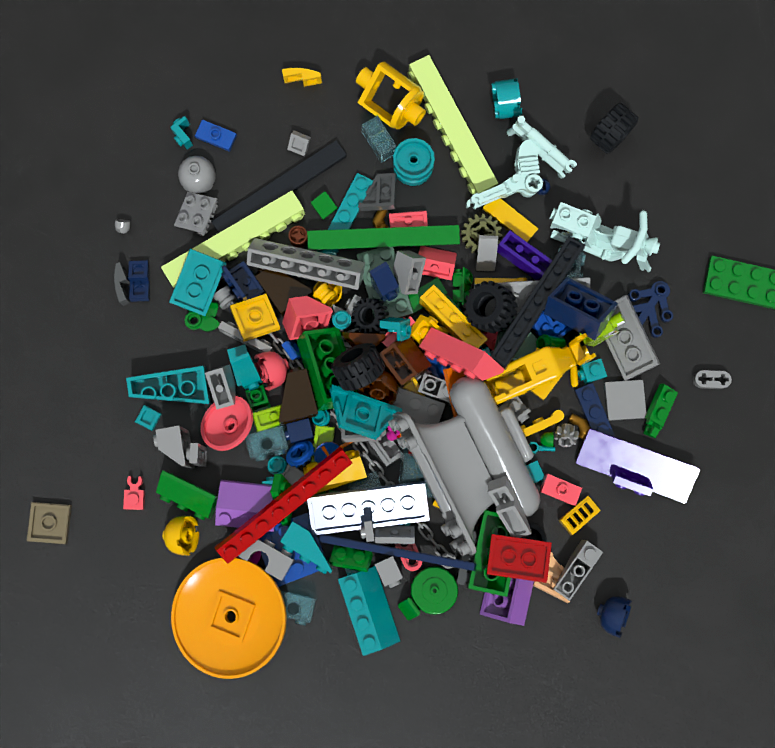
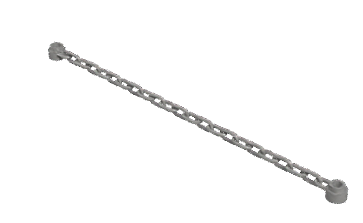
M269 333L273 338V346L282 355L285 354L289 359L290 368L293 369L292 364L296 362L299 367L304 369L298 360H291L284 349L281 351L276 345L279 341L283 344V340L276 338L273 333ZM333 408V410H330V416L333 415L336 419L335 411ZM353 442L352 446L355 451L358 450L356 447L359 445L358 443L364 448L365 451H362V454L359 451L361 457H366L369 461V469L376 477L382 478L386 483L385 486L395 485L394 482L387 481L384 477V469L377 461L371 460L367 455L368 449L363 442ZM375 464L381 470V472L379 471L378 474L372 468V466L374 467ZM416 522L422 537L434 544V552L437 556H441L437 551L441 547L445 552L442 557L456 559L442 544H437L434 541L433 532L427 524ZM425 527L431 536L428 534L426 537L421 529ZM442 565L444 568L447 569L453 568L450 566Z

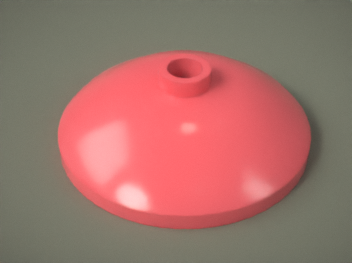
M235 396L234 405L221 409H216L215 403H213L205 412L201 422L203 441L210 448L217 451H226L238 446L247 437L253 424L251 406L247 401L238 396Z

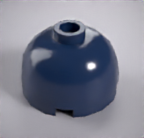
M616 596L609 598L604 605L600 604L597 615L600 616L601 627L607 633L619 638L622 636L623 632H620L621 627L626 626L631 610L629 605L632 603V600Z

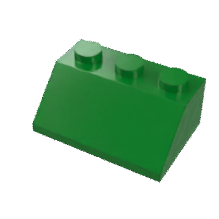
M163 470L156 490V493L160 494L159 499L170 503L172 500L178 503L176 507L186 512L190 509L195 512L194 516L205 520V518L211 519L216 509L217 495L170 472Z

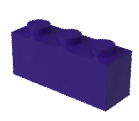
M510 230L497 248L498 254L535 280L541 279L553 261Z

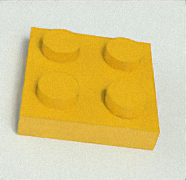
M267 294L230 305L243 342L280 330V325Z

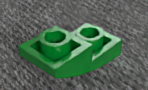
M263 385L256 389L245 391L253 413L271 408Z

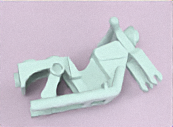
M562 202L558 209H553L549 218L552 220L550 228L568 231L560 233L553 230L550 238L564 243L568 236L586 245L583 251L611 262L621 259L623 264H627L637 255L636 260L642 271L645 269L647 272L651 271L647 257L648 255L651 256L652 253H658L660 243L657 237L649 238L647 234L646 211L643 210L639 214V231L622 226H614L611 229L601 225L602 220L599 214L595 216L589 210H580Z

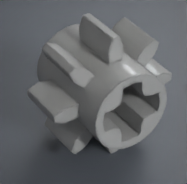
M565 423L561 427L557 426L554 439L558 440V445L570 447L573 444L576 445L579 431H575V426Z

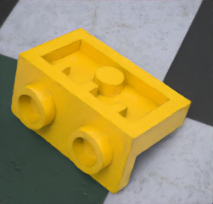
M420 314L411 327L410 336L421 344L431 327L445 334H448L449 331L442 326H438L439 322L434 317H425Z

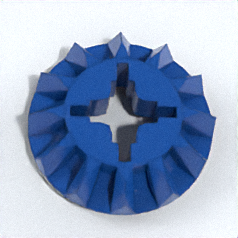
M301 441L294 444L287 452V463L291 467L295 466L296 468H299L301 465L305 466L306 462L311 461V457L315 455V447L310 441Z

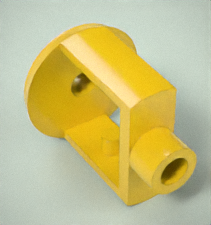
M386 62L379 63L374 72L365 67L358 74L356 83L365 89L358 104L391 128L401 129L408 122L414 126L421 122L426 110L420 106L424 92L417 84ZM385 75L395 81L393 87L399 89L402 86L409 91L396 108L393 116L372 101Z

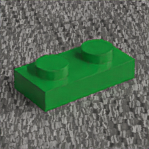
M335 545L329 563L331 566L368 572L373 554L370 551Z

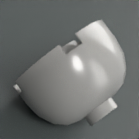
M195 155L182 161L179 166L178 177L180 184L186 191L203 194L212 189L216 179V172L208 159Z

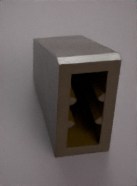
M260 269L257 272L258 275L255 276L282 317L285 315L289 298L312 297L313 295L309 287L284 273Z
M297 367L291 369L290 373H287L279 417L280 426L317 417L318 415L307 369Z

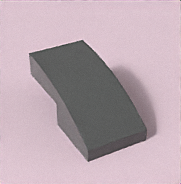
M118 262L115 266L114 283L118 301L124 306L130 303L124 286L130 284L124 266Z

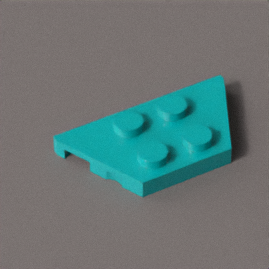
M333 384L330 387L338 427L376 440L389 426L388 421L393 419V414L402 412V408L350 390L345 391Z

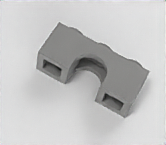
M258 539L238 555L242 559L250 561L255 552L262 551L266 553L269 562L265 572L281 581L284 580L295 561L292 558V553L283 548L279 551L274 548L276 544L268 539L264 541Z

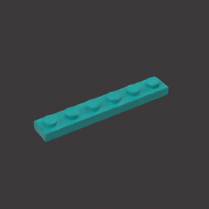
M359 173L356 174L328 230L351 229L359 213L358 205L364 201L367 196L366 192L372 186L373 180ZM340 249L317 250L316 252L337 256Z

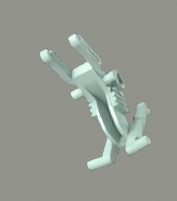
M519 116L515 124L507 130L508 136L517 134L523 141L516 152L515 174L496 187L479 194H474L466 202V208H469L470 203H473V209L475 210L517 192L524 197H532L543 186L541 177L537 175L540 173L538 155L542 158V161L548 163L557 172L561 179L565 177L562 171H565V173L572 172L569 165L574 168L577 166V163L574 160H569L556 148V145H553L535 128H532L525 121L524 116Z

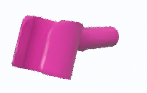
M388 426L386 436L388 440L394 441L400 432L398 430L394 432Z

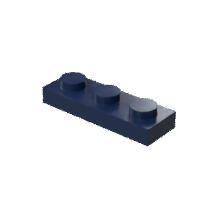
M591 383L574 390L590 428L615 436L594 384Z

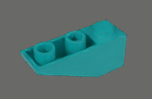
M292 521L280 541L284 544L282 548L290 553H293V551L299 553V558L308 564L312 561L317 565L316 569L324 574L327 571L332 573L333 569L312 533Z

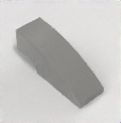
M504 476L489 481L488 493L496 505L498 516L511 537L520 538L530 535L531 529L508 477Z

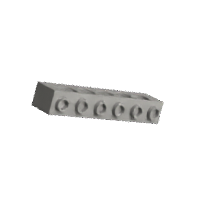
M257 238L253 239L247 253V265L356 290L359 289L363 280L365 262Z

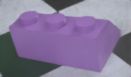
M221 479L216 505L215 525L236 528L242 526L273 501L270 492L272 485ZM275 526L269 531L274 532Z
M511 578L507 597L485 592L480 615L524 626L534 581Z

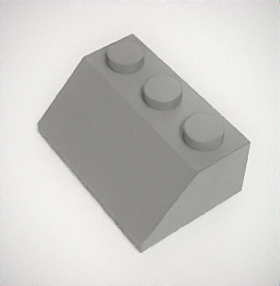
M181 426L155 430L156 435L153 436L158 450L181 466L195 469V465L190 464L186 458L187 448H190L191 443L189 430Z

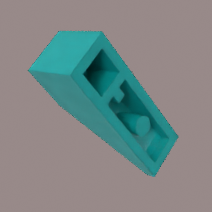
M248 352L230 360L244 389H249L250 391L260 386L259 383L263 381Z

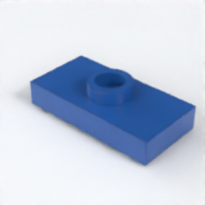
M205 120L201 121L195 134V138L229 152L237 137L236 133Z

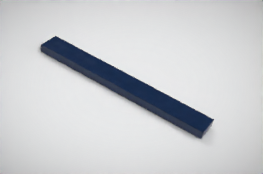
M321 534L319 542L471 571H476L477 564L474 562Z

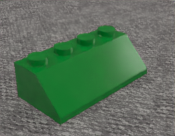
M332 327L303 331L297 340L304 367L307 369L317 410L333 409L330 387L332 384L341 386L331 370V364L341 353L346 351L340 330ZM358 389L352 390L353 392L359 393Z
M485 510L481 514L476 538L477 543L475 544L477 552L474 554L472 561L477 564L476 571L470 570V577L466 587L507 597L511 578L487 575L491 535L509 537L511 535L496 512Z

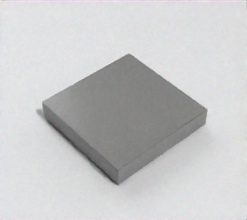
M643 380L604 383L606 412L609 421L645 418L646 404Z

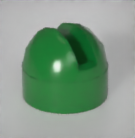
M554 432L542 434L540 441L544 446L554 447Z

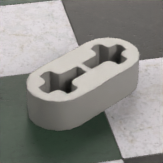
M702 370L693 376L694 385L701 389H724L732 381L730 374L726 371ZM703 375L704 378H710V381L702 384V381H699L698 378ZM721 375L723 379H726V382L722 385L720 381H714V379L720 378Z

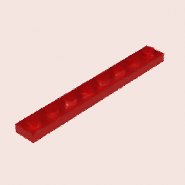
M341 447L337 448L215 546V550L229 564L353 464Z

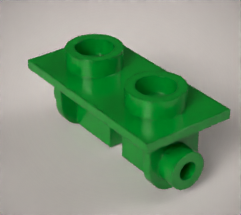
M463 267V270L455 269V273H453V287H459V290H453V302L459 308L467 302L465 297L466 295L469 296L470 293L468 291L473 283V275L465 267Z

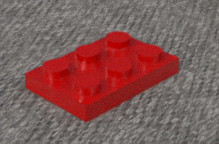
M492 534L487 575L547 583L552 542Z

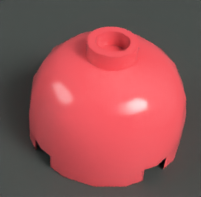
M272 351L262 352L254 356V359L258 358V362L255 365L263 381L262 383H266L268 386L265 387L266 390H273L285 382L287 370L289 369L286 359Z

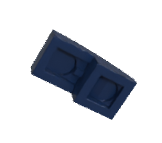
M148 260L129 261L130 301H150Z

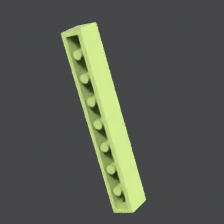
M425 56L409 64L408 77L424 92L425 109L428 114H432L435 128L437 130L440 129L443 135L441 136L443 143L451 149L450 155L453 161L459 164V172L462 178L466 177L470 193L479 194L498 186L492 170L430 56Z
M290 191L192 249L223 262L227 260L232 261L238 257L239 253L248 251V247L254 238L268 240L271 234L285 230L287 225L292 222L300 221L305 215L304 208L294 192ZM189 251L161 267L173 288L176 285Z

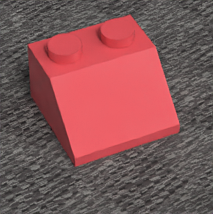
M309 296L289 298L282 322L289 340L298 339L303 331L327 328L333 312L332 308Z

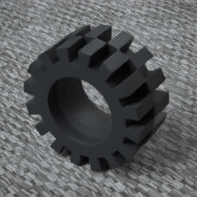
M374 298L358 301L356 303L357 306H353L355 313H351V316H355V319H352V323H356L354 325L355 328H359L358 331L364 333L382 331L380 320L385 319L389 315V312H385L388 308L383 306L384 302ZM369 308L373 309L375 313L372 323H368L365 317L366 311Z

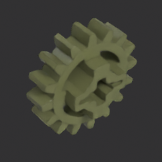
M475 214L474 220L469 217V224L464 223L463 228L466 230L461 231V235L465 236L462 238V242H467L466 249L472 248L471 253L477 250L480 231L486 236L502 238V234L498 233L502 228L496 227L498 221L492 222L491 215L487 219L485 214H482L481 218ZM479 223V226L471 229L472 226Z

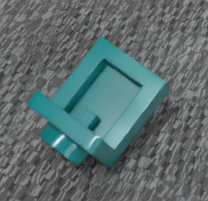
M184 116L183 118L176 119L170 128L175 135L174 140L180 147L183 145L188 150L193 145L183 131L190 125L188 119Z

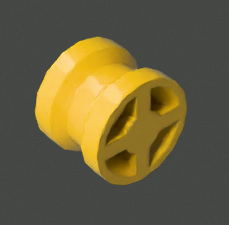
M323 283L313 293L312 297L328 305L337 293L334 290H330L327 283Z

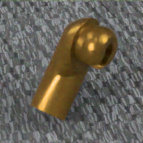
M388 210L377 211L372 221L374 228H389L384 221Z
M572 413L568 422L579 427V437L585 440L590 428L589 423L586 419Z

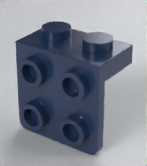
M244 261L229 271L225 265L221 267L224 271L221 275L229 287L234 286L232 291L239 302L265 294L264 289Z

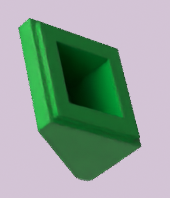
M325 191L311 202V206L323 220L338 209Z
M407 597L398 604L399 609L408 621L419 616L421 613L410 597Z

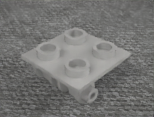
M187 192L174 226L195 231L197 234L204 236L208 232V223H212L210 218H214L215 210L218 208L217 198Z

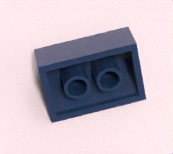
M567 277L548 296L544 314L581 334L586 333L589 338L595 341L604 331L618 303Z

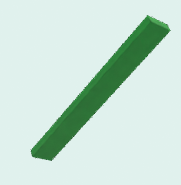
M459 225L307 231L308 250L460 244Z

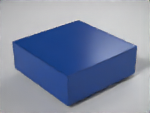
M294 340L285 341L282 344L291 360L301 358L299 347Z

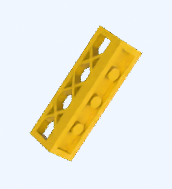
M435 285L430 287L420 297L419 303L442 327L449 331L452 337L478 349L488 340L476 327L467 321L464 314Z

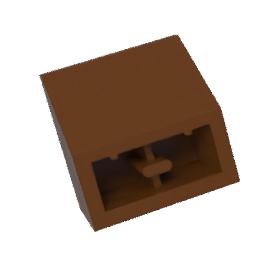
M411 337L404 341H396L379 353L386 370L394 376L400 388H403L432 366Z

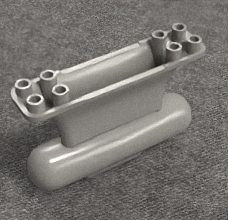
M464 376L452 385L449 393L451 403L458 416L436 424H419L414 422L406 412H396L393 414V419L388 421V424L392 431L398 430L401 433L402 437L397 439L399 446L402 449L407 448L412 453L445 521V524L441 526V530L446 536L451 535L454 541L449 543L450 548L454 553L459 552L462 556L466 554L472 556L477 552L473 540L475 524L481 514L494 503L488 493L489 481L507 476L518 496L526 517L532 516L538 510L541 499L540 493L525 464L533 458L534 454L513 410L507 407L499 411L487 384L476 377L472 380Z

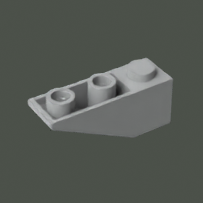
M581 540L571 554L553 590L570 601L603 552L589 541Z

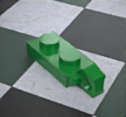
M659 384L645 416L647 425L643 434L656 438L664 426L678 394L677 391L665 384Z

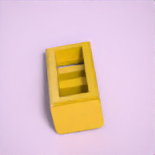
M587 496L558 521L570 535H573L601 510ZM586 502L593 509L592 513L584 506ZM579 508H582L588 515L586 518L578 510ZM574 513H576L582 520L580 523L574 517ZM569 517L576 524L575 527H573L567 520Z

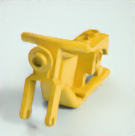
M584 333L581 336L575 337V339L569 342V347L547 346L541 349L536 348V351L510 362L503 373L486 379L484 382L487 384L496 404L498 405L516 396H521L527 393V391H532L549 381L553 384L554 379L560 377L569 369L571 386L577 387V365H583L597 357L595 353L590 355L586 345L582 346L580 343L588 337L587 334Z

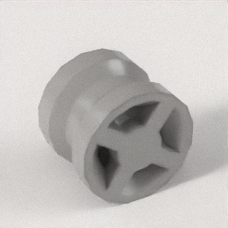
M229 286L223 287L213 296L216 301H219L222 310L230 307V305L237 301L236 296L231 294Z

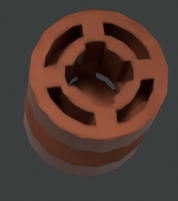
M294 226L289 231V239L293 247L304 248L308 244L307 231L302 226Z

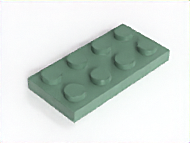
M382 247L356 254L358 261L365 262L363 281L368 298L382 301L371 285L369 271L387 262L396 279L393 270L396 254L393 247ZM400 287L398 296L391 301H385L383 306L388 308L385 312H389V315L385 318H407L413 316L408 295L402 294Z

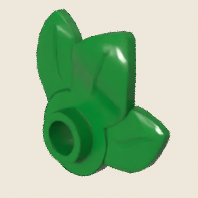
M211 302L206 316L188 310L189 313L185 316L184 320L185 325L191 330L199 328L206 332L215 330L220 325L214 318L218 312V304ZM193 318L198 319L197 323L192 324L191 320Z

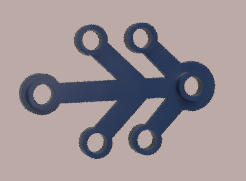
M663 281L655 282L651 289L641 291L633 289L628 294L629 299L633 302L640 298L651 297L648 303L633 305L636 313L641 312L638 318L642 325L647 317H649L650 334L654 338H658L663 334V329L658 324L655 305L658 301L662 312L660 315L661 320L669 322L673 318V313L669 310L666 299L670 294V288ZM659 287L663 288V293L658 292ZM635 292L637 293L638 297L633 298L631 294ZM664 313H668L670 318L665 319ZM654 329L660 331L659 335L654 334Z

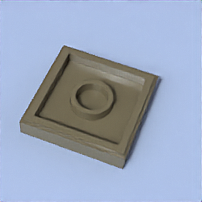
M31 502L27 541L67 544L72 505Z

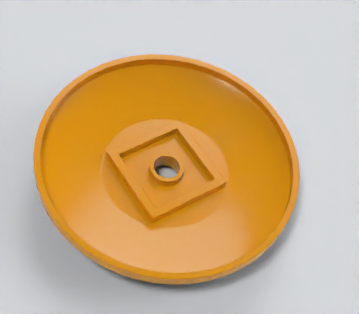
M217 558L199 565L182 581L172 604V630L180 651L194 667L217 678H240L261 669L278 651L286 630V606L278 585L264 569L241 558H235L229 564L223 558ZM229 611H233L236 615L234 622L229 621L227 618Z

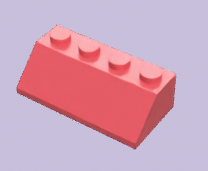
M432 327L419 346L425 351L424 355L431 360L436 358L437 362L445 367L450 365V368L458 373L463 371V374L472 380L476 377L484 381L503 373L505 370L485 351Z

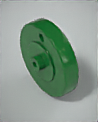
M436 566L427 567L418 572L411 584V596L413 602L421 611L433 615L442 614L448 611L456 602L458 585L454 576L446 569Z

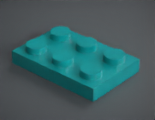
M190 248L169 303L206 316L222 276L223 269L221 267L226 266L227 263Z

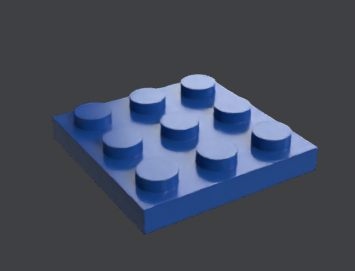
M309 512L291 519V523L293 521L312 533ZM279 523L275 526L274 532L268 531L260 540L268 539L276 544L274 548L281 551L284 544L280 541L289 526H283ZM313 535L321 551L323 552L322 546L319 542L318 535ZM261 551L262 558L267 567L269 562L268 556ZM293 551L292 558L295 561L284 580L281 581L272 575L270 576L279 587L318 572L319 570L316 569L317 565L312 561L309 564L299 558L300 554Z

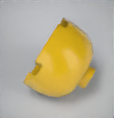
M179 516L170 520L166 525L162 536L169 551L177 555L189 556L190 552L196 550L199 532L195 533V526H198V523L194 517Z

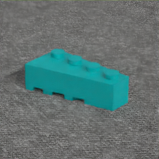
M206 366L126 378L129 397L212 404L210 388L205 372H207Z

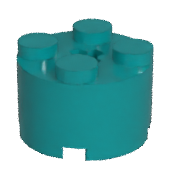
M518 78L491 83L495 118L505 119L522 116Z

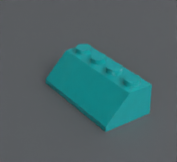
M376 566L369 568L368 572L359 571L339 578L338 581L362 655L365 656L400 642Z

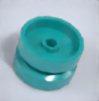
M411 138L406 139L396 147L393 155V170L399 181L409 186H417L425 183L431 177L435 161L431 146L424 140Z

